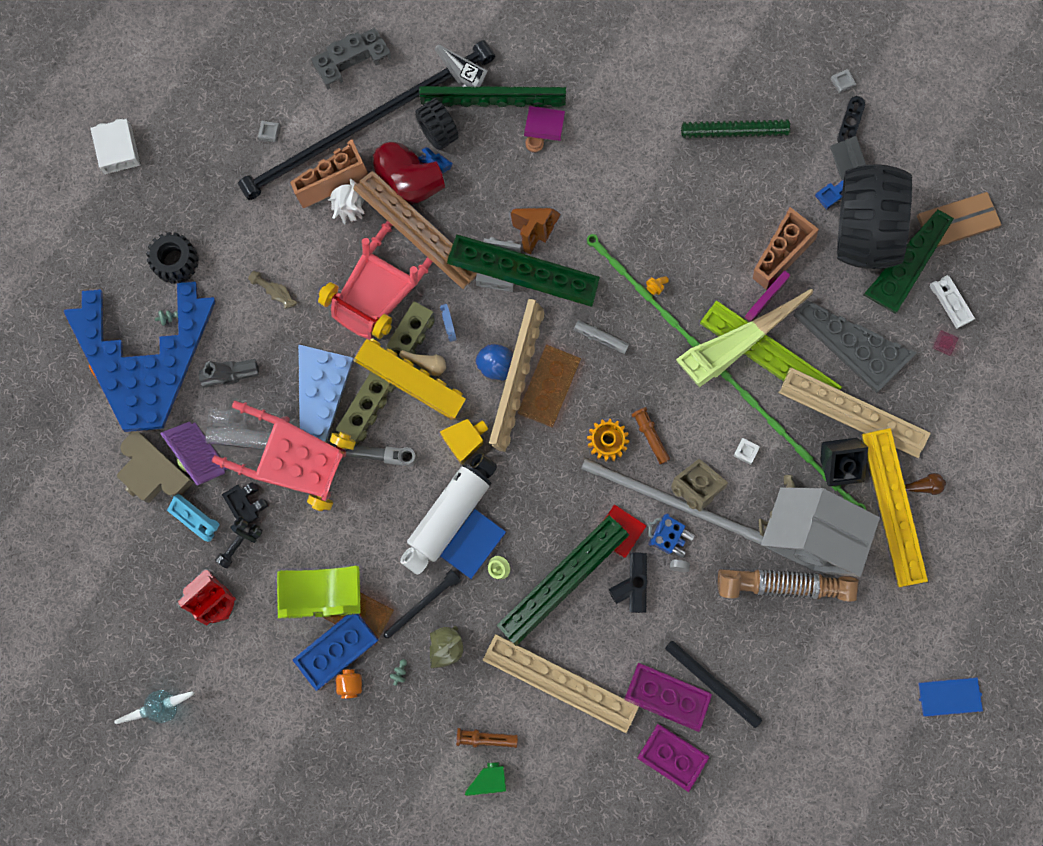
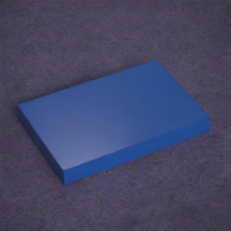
M474 509L440 557L472 579L506 534V531Z

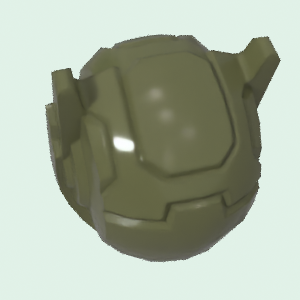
M457 626L453 628L442 627L430 633L431 668L452 665L462 657L464 646L462 638L457 632Z

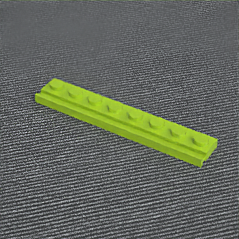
M717 300L700 322L701 325L718 337L749 323ZM768 335L763 336L744 353V355L783 382L789 369L793 368L838 390L842 388V386Z

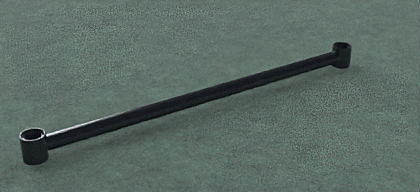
M481 40L473 46V53L464 58L474 64L480 61L482 65H486L492 62L496 55L485 40ZM445 68L255 179L251 175L241 178L238 186L247 200L255 199L261 194V187L419 97V86L436 87L452 78L453 75L448 68Z

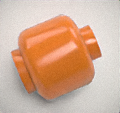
M354 669L342 670L343 674H339L336 677V693L341 695V699L357 698V695L362 692V676L359 673H355Z

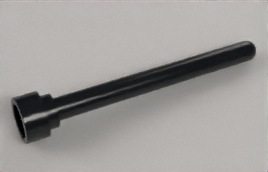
M452 569L448 571L446 577H444L445 580L388 628L383 634L384 637L388 639L449 586L452 587L459 584L461 579Z

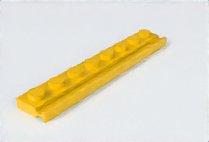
M891 428L862 434L863 443L868 446L867 460L898 587L928 582Z

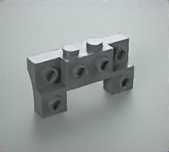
M373 28L363 34L356 32L347 35L338 42H332L326 47V52L311 58V61L328 90L330 89L329 84L337 80L340 83L343 82L340 74L341 71L370 57L375 66L379 65L378 60L386 56L389 60L392 57L383 38L381 39L376 28Z

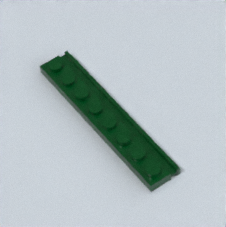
M419 86L421 105L428 103L434 98L445 107L461 105L463 107H470L471 105H479L481 107H488L489 105H497L498 107H506L507 105H515L516 107H524L526 105H533L534 107H543L544 105L561 107L566 105V87Z
M609 515L497 624L498 628L517 646L629 536V533Z

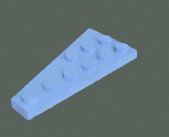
M298 344L300 429L327 442L353 364V358Z

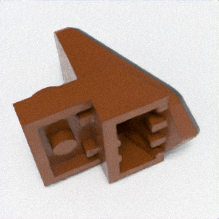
M552 207L514 208L512 210V225L521 230L520 235L525 253L531 255L539 240L546 243L554 229L555 223L561 216L560 212Z

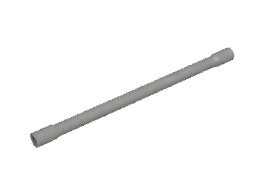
M585 458L582 470L604 477L739 534L750 541L760 545L764 536L760 535V532L742 526L704 509L700 512L696 508L691 509L687 502Z

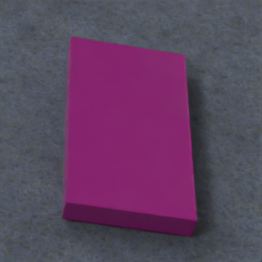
M638 663L624 700L699 732L712 694Z

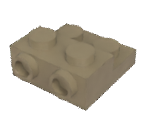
M698 459L674 478L671 488L677 497L682 496L687 501V505L691 509L696 508L700 512L713 501L717 494L727 487L728 482L701 459Z

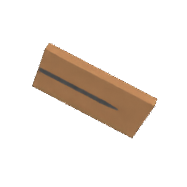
M988 192L917 215L921 227L937 209L954 218L937 247L1001 226Z

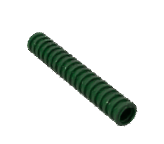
M788 119L785 121L774 120L773 122L772 120H768V122L766 120L762 122L760 120H757V122L751 120V122L740 120V122L728 121V123L726 121L722 123L720 121H717V123L711 121V123L709 121L697 123L695 121L694 123L683 122L681 125V135L683 138H686V136L688 138L692 136L694 138H697V136L703 138V136L706 138L717 136L719 138L720 136L726 137L727 135L728 137L732 135L734 137H737V135L743 137V135L745 137L749 135L751 137H754V135L765 137L772 134L774 136H777V134L779 136H783V134L788 136L790 134V121Z

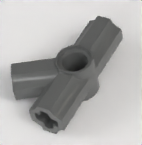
M256 359L223 363L209 361L199 371V380L203 388L217 384L229 385L239 382L240 379L258 376L259 368Z

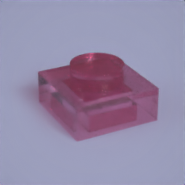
M941 330L932 348L950 356L958 341V337Z

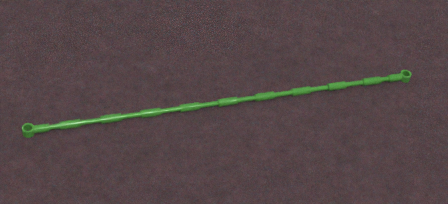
M590 234L587 237L588 246L594 247L602 256H605L609 263L635 286L637 292L647 302L649 301L661 313V316L687 339V342L692 347L700 345L693 336H690L679 325V322L667 310H664L652 298L653 296L640 283L638 284L627 273V270L615 258H612L607 253L608 251L598 242V237L595 234ZM594 238L596 242L591 243L589 239ZM724 370L720 375L726 381H729L741 393L740 395L761 413L768 421L767 423L780 436L782 435L795 448L794 450L807 463H810L826 481L823 469L813 460V457L801 445H798L785 432L786 430L773 417L771 418L746 390H743L736 383L727 370ZM841 485L831 486L843 496V499L866 510L865 505L858 503L849 493H846L841 488Z

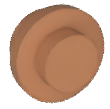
M528 137L526 139V148L531 152H539L544 146L542 138Z

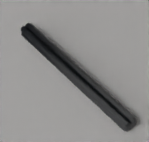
M674 641L668 643L665 648L666 651L751 726L757 728L761 724L762 718Z

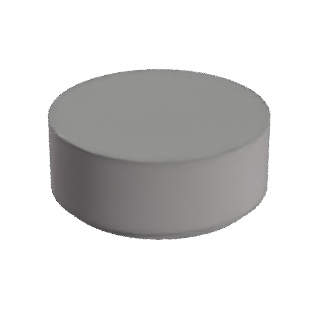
M684 560L670 561V569L678 572H689L690 563Z

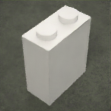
M117 119L111 123H102L91 127L98 165L104 174L140 166L132 126L127 119Z

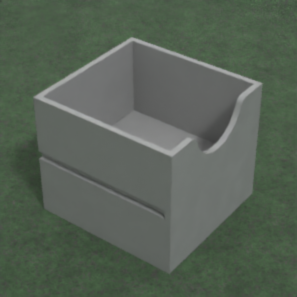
M780 488L761 546L818 573L861 577L880 517L824 488Z

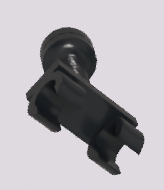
M239 516L234 521V525L230 527L238 536L224 554L220 553L215 561L220 566L228 569L232 563V555L244 539L255 543L263 530L258 525L253 524L248 532L244 531L248 522Z

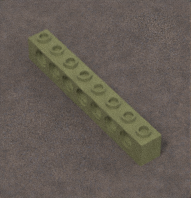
M413 301L385 350L390 349L397 354H400L402 350L416 354L415 349L417 345L423 343L426 337V330L428 328L431 329L435 322L433 311ZM416 322L421 324L418 329L412 328V325ZM406 338L412 340L408 345L402 344V341ZM370 372L336 428L337 433L343 432L351 435L350 439L356 441L357 445L360 441L363 442L368 434L366 430L369 425L375 423L378 417L376 415L378 410L384 408L387 403V395L389 392L392 393L396 386ZM376 386L383 387L380 393H374L373 389ZM367 402L373 403L372 408L369 410L363 409L364 404ZM357 418L363 419V423L360 426H354V421Z

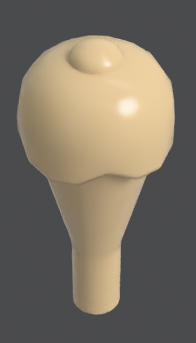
M404 350L400 351L399 356L401 358L414 362L432 376H440L446 370L445 359L440 355H417Z

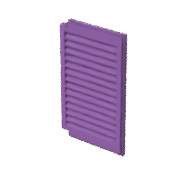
M187 422L160 433L197 486L225 474L224 470H227V468H220V465L212 463L214 455L218 457L219 455L196 423L191 424Z

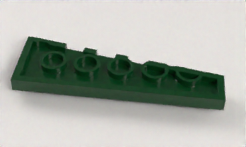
M937 209L908 242L904 261L899 265L886 268L863 295L896 314L954 218Z

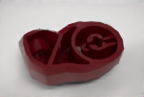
M386 142L376 148L373 155L375 173L408 204L415 205L423 202L445 188L444 179L436 161L422 164L413 151L398 142Z

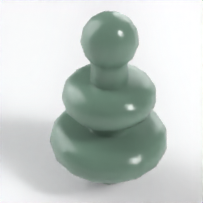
M160 310L158 311L159 317H156L155 321H160L161 325L165 326L166 320L172 322V318H178V311L171 313L168 310L164 315L163 311Z
M405 659L400 661L399 667L394 668V671L397 673L390 674V678L395 680L393 683L395 686H397L398 682L404 683L406 681L402 677V675L406 674L404 666L407 665V661Z

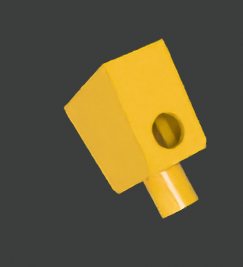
M466 419L440 431V435L462 465L484 444L480 435L489 429L483 420L473 426Z

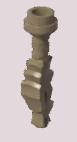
M252 271L249 275L248 280L251 284H259L265 288L266 294L271 295V300L283 303L284 309L297 305V302L291 299L286 287L282 284L278 285L277 283L267 282L262 278L259 271Z

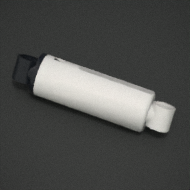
M482 452L474 456L470 466L463 463L407 540L411 548L407 549L402 555L401 564L418 575L426 568L428 559L436 562L492 483L488 478L495 473L496 463Z

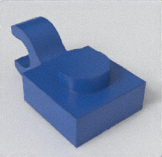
M428 147L422 149L426 157L424 155L419 156L418 158L421 162L430 163L436 161L441 173L451 169L453 163L439 153L434 154Z
M843 181L835 187L830 183L815 194V197L826 210L841 200Z

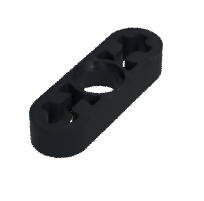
M860 96L852 97L847 105L837 135L838 143L845 141L844 135L847 130L850 131L848 139L856 136L866 104L865 100ZM855 102H857L859 106L856 110V113L852 112L855 106ZM853 118L856 124L849 125L846 119Z

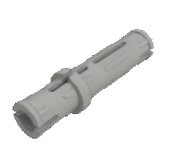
M578 319L573 331L587 336L589 340L593 339L625 354L630 343L597 329L598 327L595 325L593 327Z

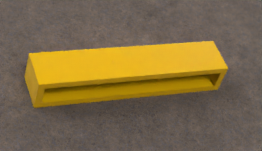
M366 339L353 359L354 362L447 418L455 419L466 398L462 397V392L454 388L453 390L449 389L444 381L440 379L434 380L429 377V372L413 367L414 364L407 359L401 360L396 357L397 353L381 348V344L374 339Z

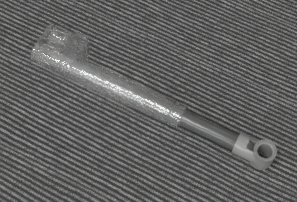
M212 406L209 411L205 441L206 444L265 450L271 432L249 430V416L246 413H240L237 409L223 411L217 410L216 407ZM239 415H243L242 422L236 423V418ZM327 439L326 443L336 447V444L330 442V439ZM355 445L353 450L345 448V457L384 461L385 464L402 465L404 467H412L417 461L416 454L408 447L396 448L386 446L384 449ZM406 453L412 454V459L408 462L402 459Z

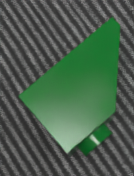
M499 762L487 763V767L481 770L467 788L465 796L506 792L504 765L499 766Z

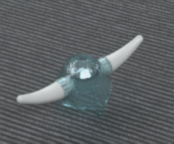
M153 691L145 699L143 707L115 720V724L145 717L158 723L168 722L176 715L177 704L193 696L194 692L191 691L172 696L167 691Z

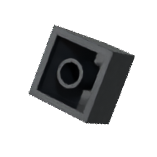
M849 438L822 442L820 460L829 487L865 482L868 446L860 439Z

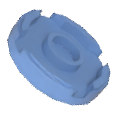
M443 304L440 306V310L443 312L442 317L449 336L448 339L450 342L456 341V334L448 305Z

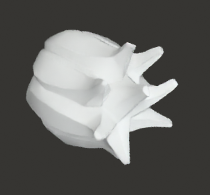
M350 179V184L341 185L334 189L330 199H328L332 204L331 209L334 210L332 218L335 219L340 215L344 224H346L347 215L349 220L353 222L357 221L356 216L362 220L361 213L364 214L362 209L364 199L353 189L356 182Z

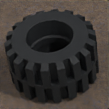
M434 98L415 110L416 119L421 130L431 145L437 150H441L459 139L458 130L451 115L437 99Z
M167 232L166 236L160 234L159 239L154 238L152 240L154 242L153 245L149 244L148 246L150 251L146 253L148 257L147 263L150 265L151 270L166 283L168 281L171 284H175V281L182 283V279H190L189 275L195 274L193 269L198 268L196 261H199L198 253L185 236H180L179 233L175 232L173 235L171 232ZM181 251V258L177 263L164 265V259L170 252Z

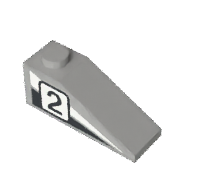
M441 45L435 47L434 50L462 87L481 86L487 70Z

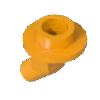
M664 276L657 279L651 277L646 281L647 290L653 295H660L664 289L663 284L669 281L668 277Z

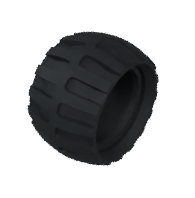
M881 164L863 165L845 171L838 230V260L865 269L888 268L899 265L904 261L911 217V173L897 167Z

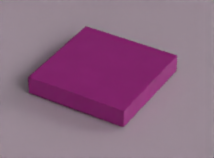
M529 106L524 136L561 141L565 111Z

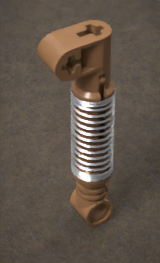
M719 569L717 586L719 595L725 598H738L740 591H752L754 594H765L766 596L768 593L770 596L772 594L774 596L777 594L778 596L783 595L784 597L786 595L788 597L796 595L797 598L805 596V598L809 597L810 599H821L827 596L837 597L843 601H856L859 580L848 576H842L838 579L828 577L826 579L821 574H813L812 577L810 573L808 576L806 573L803 576L802 573L798 575L797 572L795 575L793 572L789 575L788 571L786 574L784 572L780 574L779 571L776 574L775 571L771 573L769 570L767 573L766 570L763 572L760 569L754 572Z

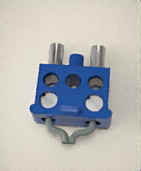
M665 514L662 518H657L653 522L649 521L647 525L649 527L648 535L651 538L648 542L649 546L653 545L667 554L673 552L681 558L684 557L686 552L675 545L678 544L683 547L686 541L681 539L680 536L682 535L691 541L695 536L684 529L685 525L669 517V514ZM657 521H660L653 535H651V525H654ZM665 542L668 543V548L664 546Z

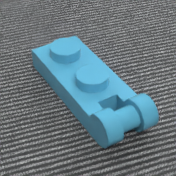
M180 494L173 497L167 509L169 513L204 541H212L219 523L207 517Z

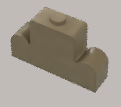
M132 431L122 442L121 452L131 460L118 472L117 478L127 486L125 490L133 497L137 495L141 500L149 503L161 490L171 497L177 494L182 496L194 484L185 473L139 431Z

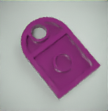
M784 271L749 310L745 319L751 322L761 313L785 286L790 277L789 273Z

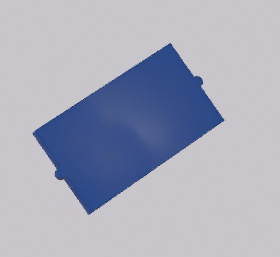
M978 678L918 683L920 691L919 701L922 705L923 716L983 711L980 697L982 693L979 690Z

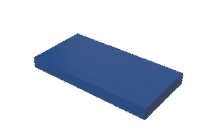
M359 614L346 615L292 660L313 688L318 691L377 643L379 639Z

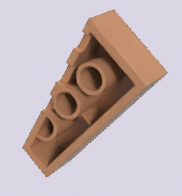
M352 139L347 142L348 146L342 150L338 148L334 151L332 157L318 162L319 164L315 169H308L290 182L303 209L331 196L332 191L337 187L350 184V179L359 183L361 179L368 175L367 169Z
M789 207L778 230L773 235L767 249L756 265L753 279L767 290L816 240L819 229Z

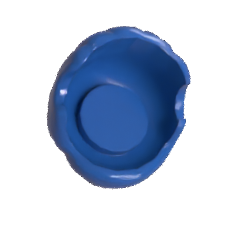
M487 345L476 356L477 368L489 379L504 381L507 379L514 353L502 345Z

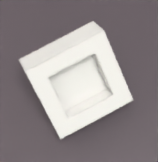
M742 438L733 456L751 465L760 446Z

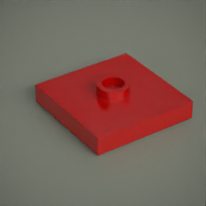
M614 504L605 519L610 515L629 533V536L614 550V552L626 558L646 528V525Z

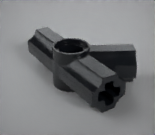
M630 553L629 578L608 589L616 605L629 598V613H646L648 584L647 553ZM633 579H642L643 586L636 588L633 585Z

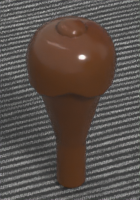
M931 473L927 477L904 485L906 492L938 495L944 491L946 481L940 474Z

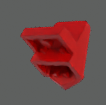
M204 570L183 589L184 596L178 601V604L181 608L190 612L197 621L207 626L209 623L228 619L236 598L210 571Z

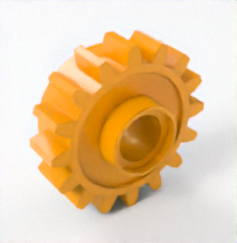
M602 419L601 424L594 423L595 429L589 430L591 435L587 436V440L591 442L587 446L588 448L593 447L591 454L597 453L598 460L603 456L605 462H607L608 457L615 461V455L621 458V451L626 452L627 447L624 445L629 444V440L625 438L629 434L628 432L624 433L625 426L620 427L618 425L619 421L612 423L611 419L608 422ZM605 436H610L613 439V442L611 444H606L603 441V438Z

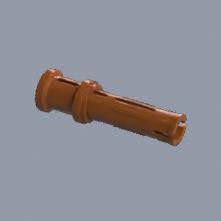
M644 407L631 414V416L636 419L640 427L639 431L644 433L659 465L669 461L670 457L656 433L655 423L651 421L647 413V407Z
M458 728L456 746L462 744L473 745L474 748L478 747V745L517 748L518 735L480 733L478 729L466 731Z

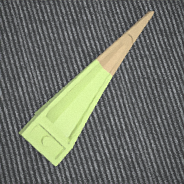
M813 289L735 330L689 349L676 359L677 363L700 388L713 377H718L812 295Z

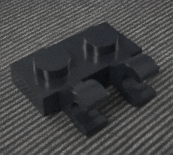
M251 482L244 488L238 484L222 494L235 519L241 516L248 524L259 518L257 512L269 507L263 498L252 505L247 496L259 491L256 483Z

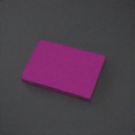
M659 724L656 725L637 757L638 760L687 792L691 790L710 758Z

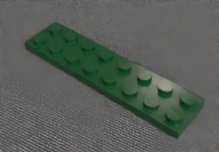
M456 234L447 259V264L590 307L593 306L600 279L596 275Z

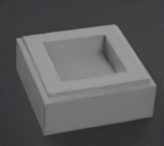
M848 69L831 77L839 93L856 85Z
M261 121L258 139L277 142L280 124Z

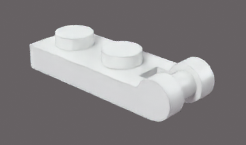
M948 275L942 277L939 282L934 281L930 283L931 290L938 297L956 329L975 319ZM946 287L948 291L944 292L942 288Z

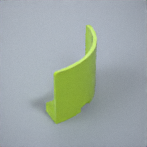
M359 566L321 570L278 571V619L312 617L314 614L316 618L331 617V615L360 614Z

